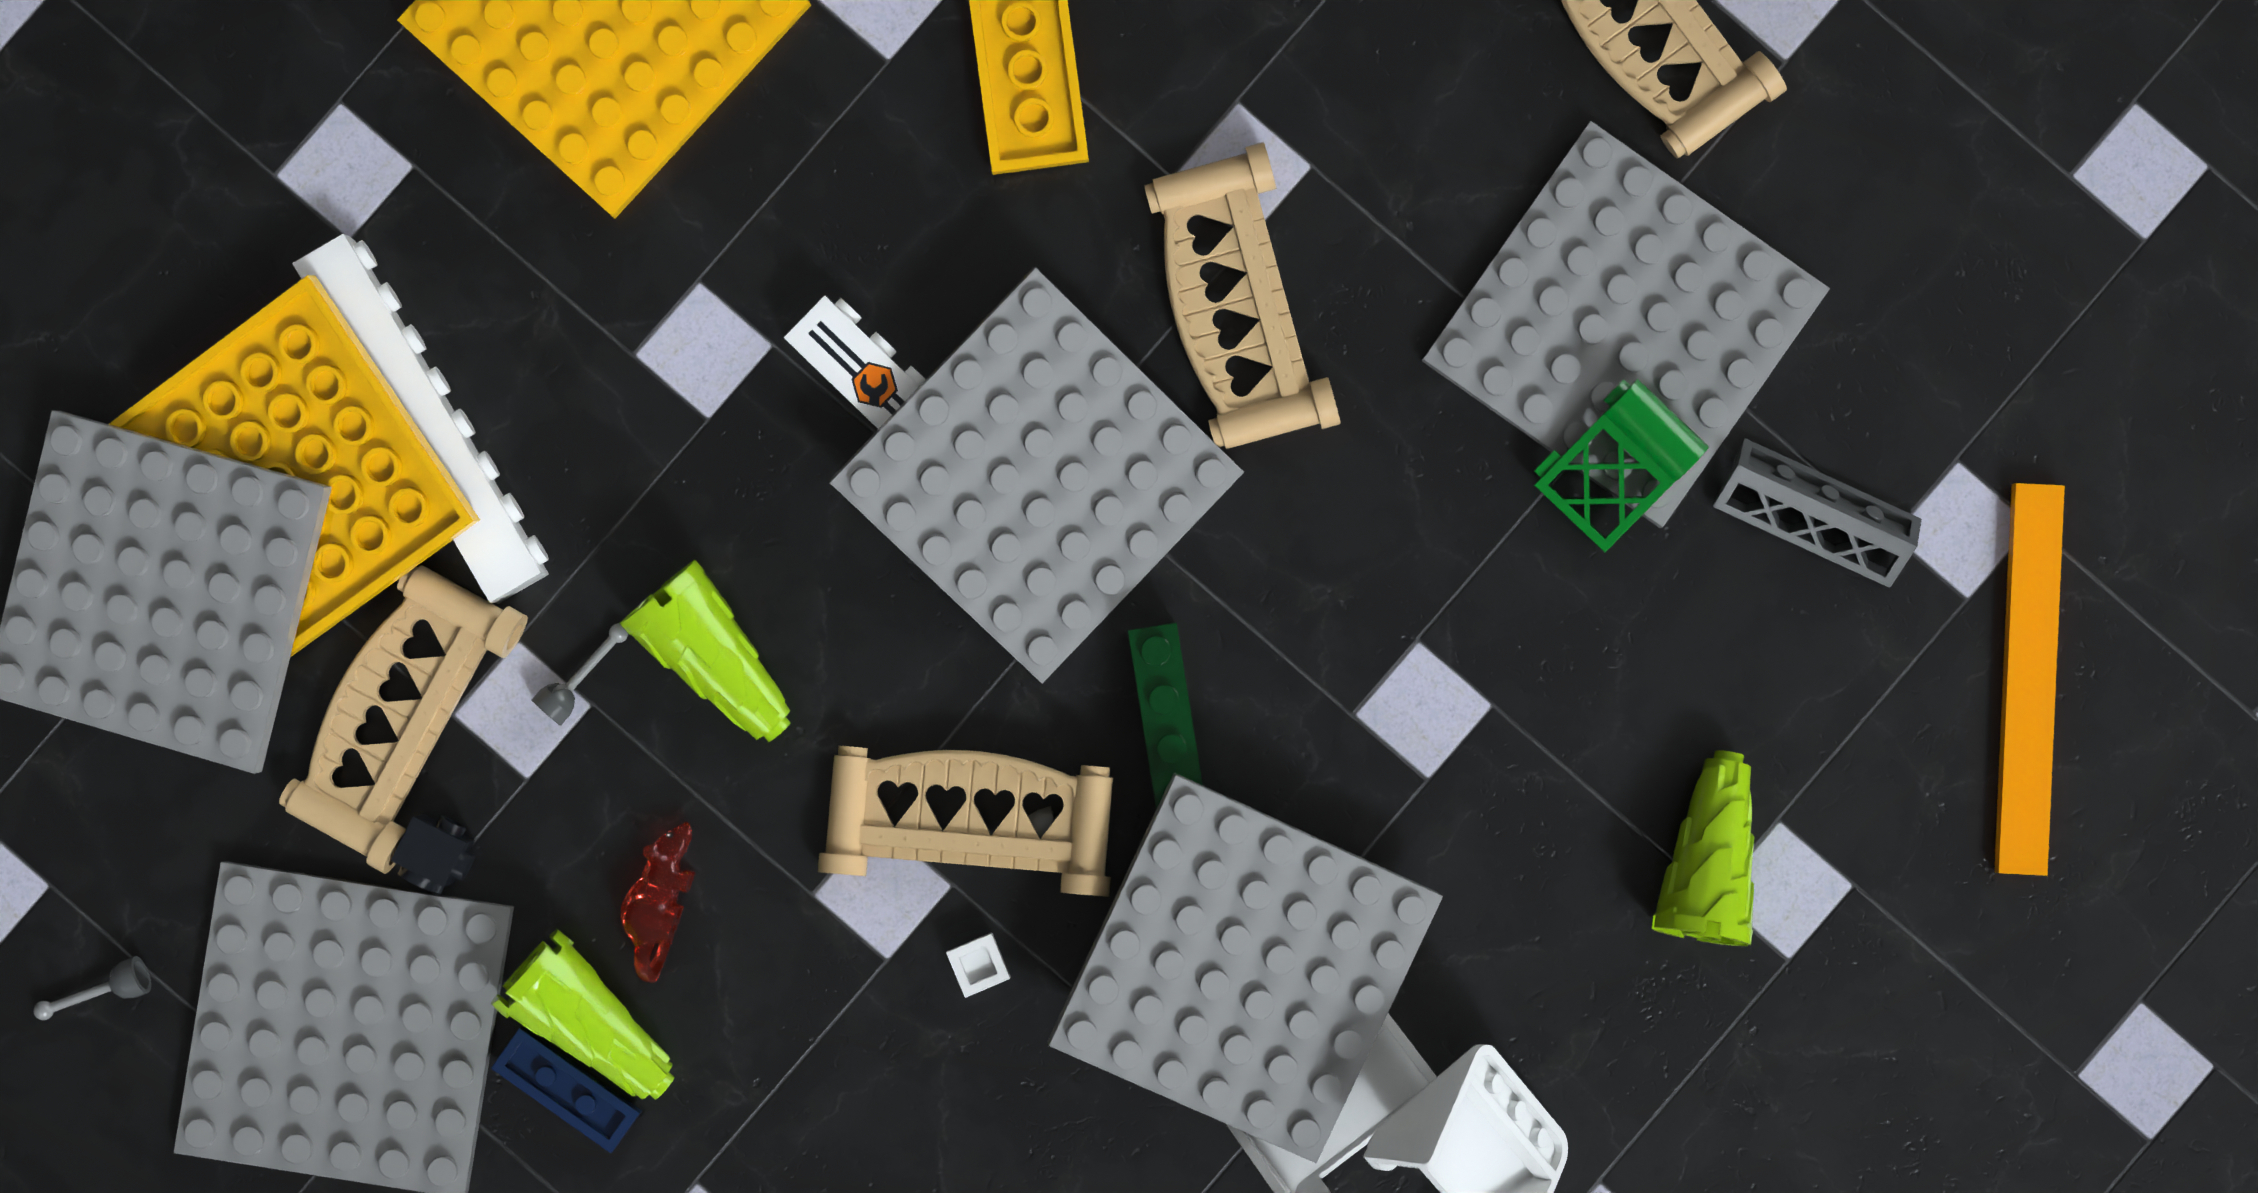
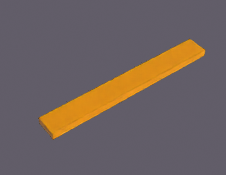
M2011 484L1995 873L2048 876L2064 485Z

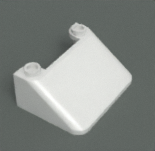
M1388 1013L1317 1163L1228 1124L1226 1125L1274 1193H1331L1322 1178L1367 1145L1378 1126L1437 1076Z
M1477 1044L1378 1126L1369 1139L1363 1157L1377 1170L1390 1171L1396 1166L1419 1168L1440 1193H1554L1567 1160L1568 1142L1563 1130L1497 1050L1491 1045Z

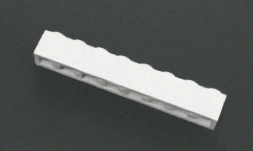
M341 234L293 262L292 264L301 279L307 275H315L479 517L480 521L453 541L488 601L499 604L549 575L543 564L549 560L545 549L535 535L528 538L519 521L524 518V514L520 506L510 493L503 496L494 480L500 476L495 463L486 451L478 453L470 439V436L475 434L470 420L462 409L454 411L445 396L451 392L446 379L436 366L430 369L421 355V352L427 349L425 343L412 324L405 327L396 311L402 308L401 302L387 282L382 285L379 283L372 271V268L378 264L363 240L356 243L351 237Z

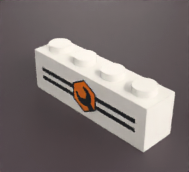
M824 295L784 338L879 429L926 379L912 366L905 372L891 360V357L897 351L877 332L868 338L856 326L861 317L842 298L833 304Z

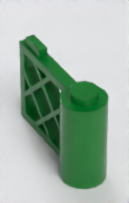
M1622 379L1603 399L1609 407L1563 455L1554 449L1534 470L1541 477L1534 486L1604 552L1680 479L1709 448L1695 432L1639 379H1636L1631 384ZM1602 429L1618 442L1619 462L1589 463V443ZM1624 449L1638 462H1624ZM1583 450V463H1570ZM1619 469V497H1590L1589 470ZM1624 469H1646L1659 483L1646 496H1625ZM1562 470H1584V497H1563L1550 485V482ZM1625 503H1638L1625 517ZM1571 504H1584V516ZM1590 504H1619L1620 523L1606 537L1590 523Z

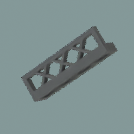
M1744 438L1736 451L1732 471L1717 494L1713 507L1889 588L1918 546L1922 521L1917 516ZM1738 483L1757 491L1761 501L1745 504L1730 496ZM1792 507L1801 511L1806 521L1788 524L1779 519L1776 510ZM1836 527L1847 532L1850 542L1834 545L1824 540L1821 530ZM1882 548L1896 556L1888 568L1869 561L1865 551Z

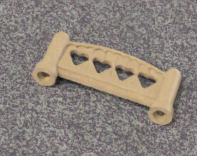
M1561 0L1578 34L1606 72L1638 103L1664 121L1667 131L1660 135L1667 149L1677 159L1684 154L1686 156L1690 155L1764 99L1767 102H1772L1787 91L1786 84L1776 67L1760 51H1757L1742 63L1696 0H1638L1632 18L1627 23L1614 21L1611 16L1612 8L1604 6L1600 0ZM1672 24L1660 59L1656 62L1650 63L1643 60L1640 55L1641 47L1635 46L1629 41L1628 32L1632 27ZM1701 63L1690 95L1685 101L1678 102L1673 100L1669 94L1670 86L1662 84L1657 78L1658 69L1663 65Z
M1264 142L1245 147V154L1155 178L1153 183L1144 185L1151 213L1161 211L1165 219V272L1176 327L1192 368L1217 410V418L1208 420L1214 444L1218 447L1225 446L1226 449L1320 424L1322 429L1341 424L1329 378L1326 377L1312 382L1308 380L1258 197V194L1277 189ZM1200 215L1234 226L1208 255L1202 256L1194 252L1192 244L1195 236L1190 234L1187 229V223L1191 217ZM1208 262L1246 273L1230 293L1217 303L1211 302L1206 298L1205 290L1208 283L1200 277L1201 267ZM1221 309H1227L1259 320L1241 342L1230 350L1224 349L1219 345L1218 336L1221 330L1217 329L1213 324L1214 314ZM1233 356H1240L1272 367L1253 390L1243 397L1236 396L1232 392L1231 382L1234 377L1230 376L1225 368L1227 360Z
M423 565L416 566L399 579L397 589L403 592L405 597L402 604L375 630L349 665L323 717L314 745L308 776L301 782L295 778L292 779L285 787L279 800V804L286 807L287 813L367 857L368 865L384 874L388 873L395 866L396 863L392 862L391 859L406 831L404 827L393 821L485 652L488 650L501 658L507 657L521 638L528 620L527 615L508 606L503 610ZM424 619L429 622L446 654L445 656L415 659L405 656L403 644L407 639L413 637L412 629L417 621ZM400 662L407 667L422 699L386 702L381 698L379 694L380 686L383 682L390 680L389 670L393 664ZM377 705L382 708L399 740L398 742L363 745L357 740L356 730L361 724L367 723L365 716L371 706ZM353 748L359 752L375 785L340 788L334 784L332 779L333 772L336 768L343 766L342 756L346 750Z
M839 746L838 755H834L825 853H819L817 872L866 876L868 857L1062 873L1060 893L1109 897L1111 877L1105 876L1113 784V778L1109 777L1110 768L1081 765L1080 775L1070 776L1059 770L1025 759L970 750L922 751L872 760L867 758L868 748ZM884 781H892L897 787L906 782H911L918 790L916 800L896 826H894L878 796V788ZM933 785H941L946 791L954 786H959L966 792V801L946 828L942 830L926 799V792ZM985 788L991 790L994 795L1000 791L1008 790L1015 797L1014 807L991 835L975 805L974 797L979 790ZM1033 792L1041 795L1043 799L1051 794H1057L1064 802L1063 810L1040 839L1023 807V800L1027 794Z

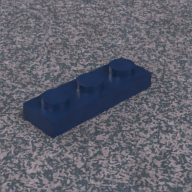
M524 1026L518 1029L491 1067L492 1070L609 1153L615 1150L642 1112L641 1109Z

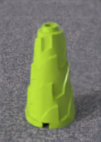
M693 560L662 584V587L653 595L648 596L619 624L664 668L672 669L702 699L711 701L736 726L749 732L756 740L764 736L770 742L791 724L786 718L790 709L785 704V699L779 687L759 661L757 650L733 619L732 609L705 574V570L696 560Z
M1716 750L1714 758H1707L1704 761L1701 776L1697 781L1690 801L1687 817L1680 825L1672 863L1666 868L1656 911L1653 915L1651 929L1680 938H1684L1686 935L1697 938L1696 941L1731 946H1751L1754 883L1751 881L1754 835L1751 833V766L1743 763L1744 755L1740 753Z
M556 929L549 934V938L556 946L552 949L542 941L502 986L507 990L506 994L510 998L505 1000L502 996L496 994L491 1005L505 1018L508 1019L510 1016L534 1034L544 1037L564 1052L569 1053L587 1066L594 1068L631 1096L637 1095L640 1099H645L650 1095L656 1100L666 1091L675 1078L669 1073L673 1065L669 1061L670 1057L632 1019L627 1008L603 984L594 968L572 946L574 942L560 930Z

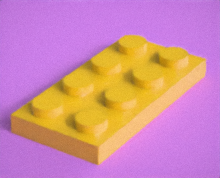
M969 0L992 174L1089 162L1068 0Z

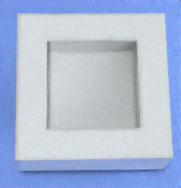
M992 932L946 952L965 998L1011 978Z

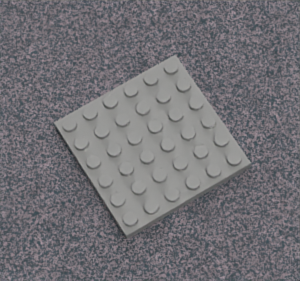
M1590 121L1427 352L1422 362L1550 452L1555 449L1561 455L1606 411L1609 406L1603 399L1622 379L1628 384L1639 379L1709 446L1703 456L1642 515L1657 527L1662 528L1830 288ZM1604 429L1589 443V463L1619 462L1618 442ZM1624 449V462H1638ZM1583 450L1570 463H1583ZM1619 469L1589 470L1590 480L1613 496L1619 497ZM1624 469L1625 496H1646L1659 483L1646 469ZM1578 470L1584 475V470ZM1638 503L1625 504L1633 509Z
M1033 267L829 480V483L1043 684L1233 485L1244 471L1214 444L1183 411L1037 268Z
M52 411L0 625V699L253 774L262 772L332 487L63 411Z
M1173 773L1047 1041L1048 1045L1317 1163L1443 896L1430 888Z
M221 862L174 1153L424 1193H468L497 1010L491 1005V1002L496 994L500 995L514 906L235 862Z

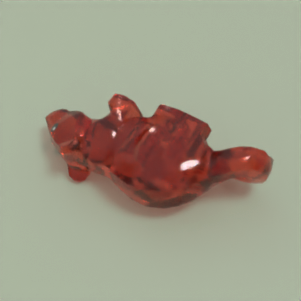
M684 822L666 831L653 844L643 848V855L648 861L641 878L626 894L621 905L622 926L635 945V970L637 976L645 982L655 983L662 971L684 910V906L676 903L679 891L688 893L695 878V872L685 870L681 873L680 869L681 858L692 840V829L689 822ZM656 943H659L658 950L650 963L651 952Z

